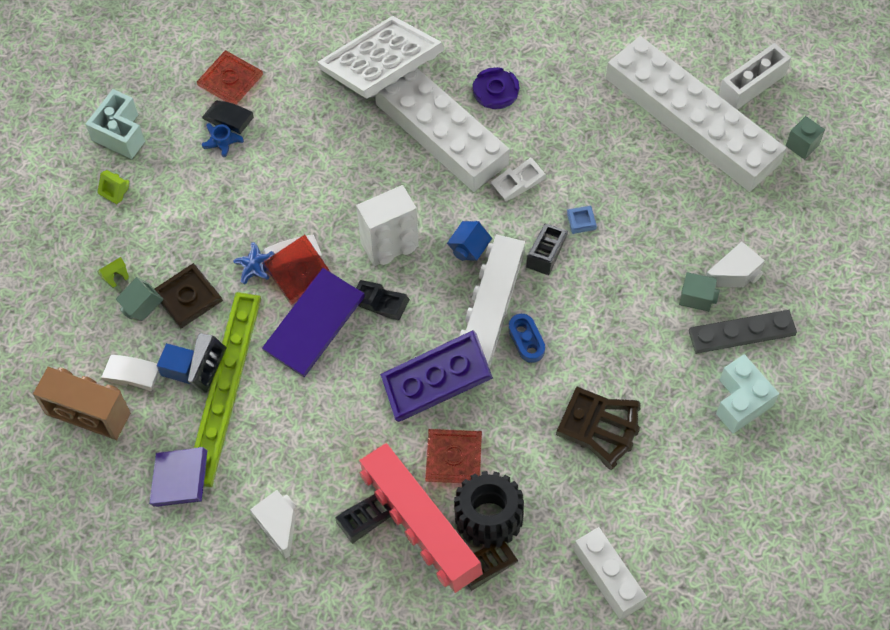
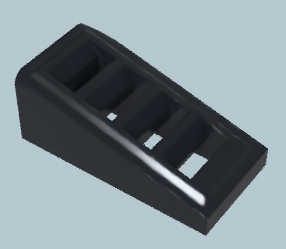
M545 223L527 255L526 268L549 276L568 235V231ZM546 234H549V235H551V236L557 237L558 240H555V239H552V238H549V237H545V236H546ZM542 242L547 243V244H550V245H552V246H554V247H551V246L542 244ZM540 250V251H543V252L548 253V254H550V255H546V254L540 253V252H538V251Z
M199 333L188 378L189 383L205 394L227 349L213 335Z
M375 494L335 517L336 523L352 544L391 517L389 513L391 509L387 503L382 505L386 509L383 513L374 504L378 501ZM370 506L376 517L372 518L366 508ZM359 513H362L366 518V523L363 524L357 516ZM353 519L358 527L354 529L349 520Z

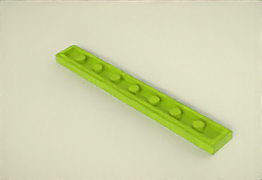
M236 292L222 341V344L227 349L211 382L194 448L204 447L208 450L204 478L205 487H213L261 302L260 295Z

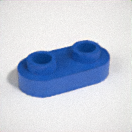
M527 314L514 315L509 321V334L520 357L529 363L540 361L545 354V343L534 320ZM524 327L526 330L519 332L517 328ZM529 348L536 349V352L532 354L529 353L527 350Z

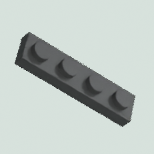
M790 309L689 328V335L695 354L796 336L797 333Z

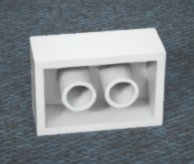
M403 185L356 205L361 245L373 266L379 264L386 265L394 257L401 254L408 255L419 247L417 208Z

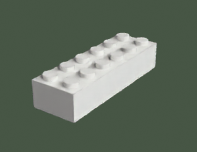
M418 68L399 78L396 83L388 85L375 95L376 105L473 192L509 165L510 149Z

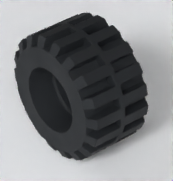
M484 471L481 476H478L476 473L471 475L470 481L465 479L462 482V487L457 488L456 497H454L455 524H457L458 532L460 534L463 533V538L467 542L472 539L473 545L477 547L480 544H484V548H490V544H495L497 548L502 546L503 541L507 544L513 540V535L517 537L520 527L523 525L524 500L522 490H518V484L515 481L510 482L509 476L504 475L501 477L500 472L495 471L493 475L488 474V471ZM492 503L500 506L503 510L496 515L487 516L478 513L475 509L482 504Z

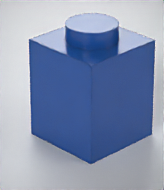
M462 221L447 244L453 250L454 256L459 260L477 261L493 238L479 221Z
M166 343L156 365L160 375L190 384L188 378L194 350Z

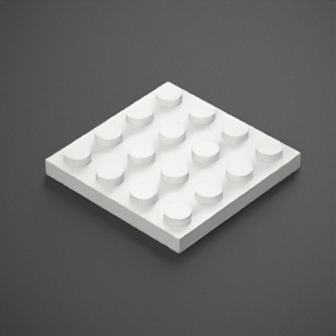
M392 16L318 61L320 70L368 99L377 95L380 90L388 85L396 83L399 78L407 73L415 71L423 63L436 58L439 53L444 51V47L441 41Z

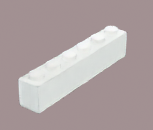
M497 234L494 242L488 244L486 250L488 261L486 265L482 264L479 273V279H482L480 286L476 285L474 288L472 300L475 303L473 308H468L465 322L468 325L466 330L462 329L460 336L472 330L477 333L489 369L525 253V241Z

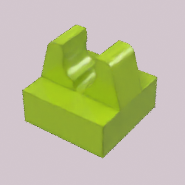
M105 170L100 173L97 193L118 204L123 200L124 194L128 191L130 181L119 177V174Z
M121 257L97 271L102 280L112 288L117 286L114 282V273L121 275L125 281L129 279L126 264Z

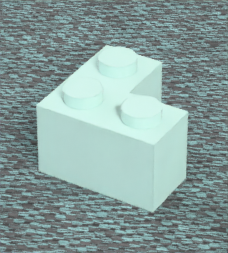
M114 89L111 90L85 124L92 141L130 159L135 156L145 142L140 125L133 122L138 116L133 98Z
M745 354L724 367L719 381L731 395L720 402L716 415L734 434L773 407L777 400L779 392Z

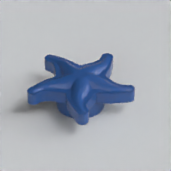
M208 123L206 126L211 137L207 142L202 143V148L218 147L222 151V156L226 157L229 145L235 142L243 143L244 139L242 136L231 132L226 125L213 127L211 123Z
M252 242L250 244L251 251L248 256L234 259L233 262L236 265L244 267L241 283L247 284L248 279L253 276L268 280L270 277L266 274L267 264L276 256L273 251H270L268 254H261L257 244Z

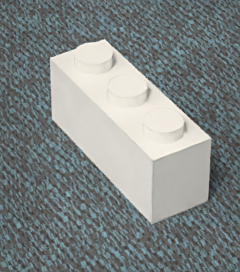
M772 44L722 80L718 96L738 110L783 78L787 73L791 57L777 44Z
M599 527L575 541L574 553L620 621L644 606L647 596Z

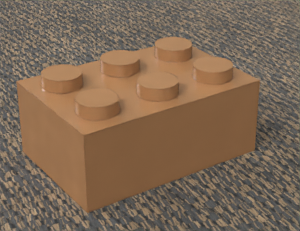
M47 367L33 392V396L47 416L114 440L118 439L131 414L121 391L117 387L109 384L106 386L99 385L90 377L82 376L80 378L74 376L70 371L61 367L58 369Z

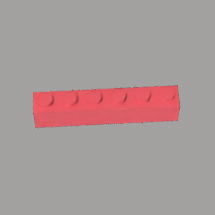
M387 443L359 460L362 471L359 473L367 486L372 484L376 489L374 494L382 505L387 503L391 509L389 513L397 525L402 523L406 529L404 531L406 537L413 546L418 544L421 548L420 554L428 566L434 565L438 571L436 575L444 587L449 585L454 593H456L483 574L481 562Z

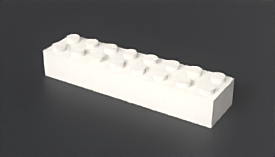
M642 36L636 38L608 62L606 79L747 191L751 192L782 163L786 151L784 145Z

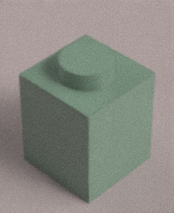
M805 116L790 131L786 147L805 160L820 145L825 129Z
M686 272L679 305L709 312L711 305L717 304L720 289L715 288L717 279Z
M138 277L116 298V301L122 306L120 311L127 318H136L140 321L147 318L164 300L148 282Z

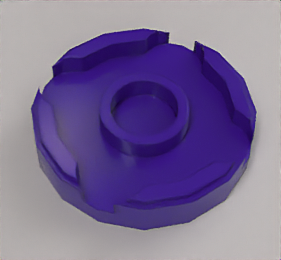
M500 67L487 68L481 71L472 84L473 96L476 101L490 109H503L512 105L516 101L520 89L516 76L509 71L508 73L504 71V68Z

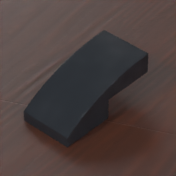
M216 100L202 116V119L215 126L226 125L230 130L241 134L254 118L252 111L233 103Z
M360 280L356 287L365 295L358 305L359 307L390 319L400 320L410 301L407 294L385 290L382 284Z

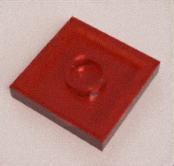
M225 50L196 82L199 87L220 99L237 105L262 77L263 71Z
M305 234L262 263L291 305L299 300L322 268L330 272Z
M428 429L426 482L462 483L465 479L470 481L471 475L475 473L480 476L482 431Z

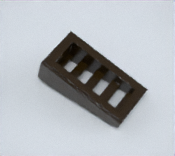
M505 541L502 542L501 547L496 548L495 544H490V548H483L474 553L478 560H483L489 570L484 571L482 568L483 574L469 583L468 587L473 591L518 562V559ZM500 548L508 560L503 562L496 550ZM490 553L498 564L495 567L487 557Z

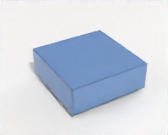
M591 206L567 209V217L572 234L597 229Z

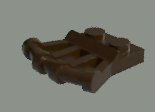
M576 386L558 426L556 435L577 443L582 448L590 449L608 469L613 470L617 466V461L633 448V438L640 431L638 411L641 410V403L637 400L608 399ZM605 409L627 411V420L608 413ZM603 421L624 430L623 436L599 428V422ZM594 436L617 447L609 454L592 438Z

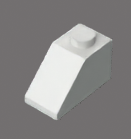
M741 241L707 272L706 276L717 279L716 287H745L749 282L754 284L762 276L763 271L761 270L765 260Z
M276 490L251 508L250 511L253 519L286 559L291 553L296 521L293 509L296 506L288 495L282 496Z

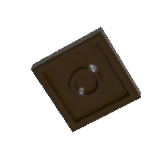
M194 263L154 288L164 299L160 304L180 329L223 301L219 293Z

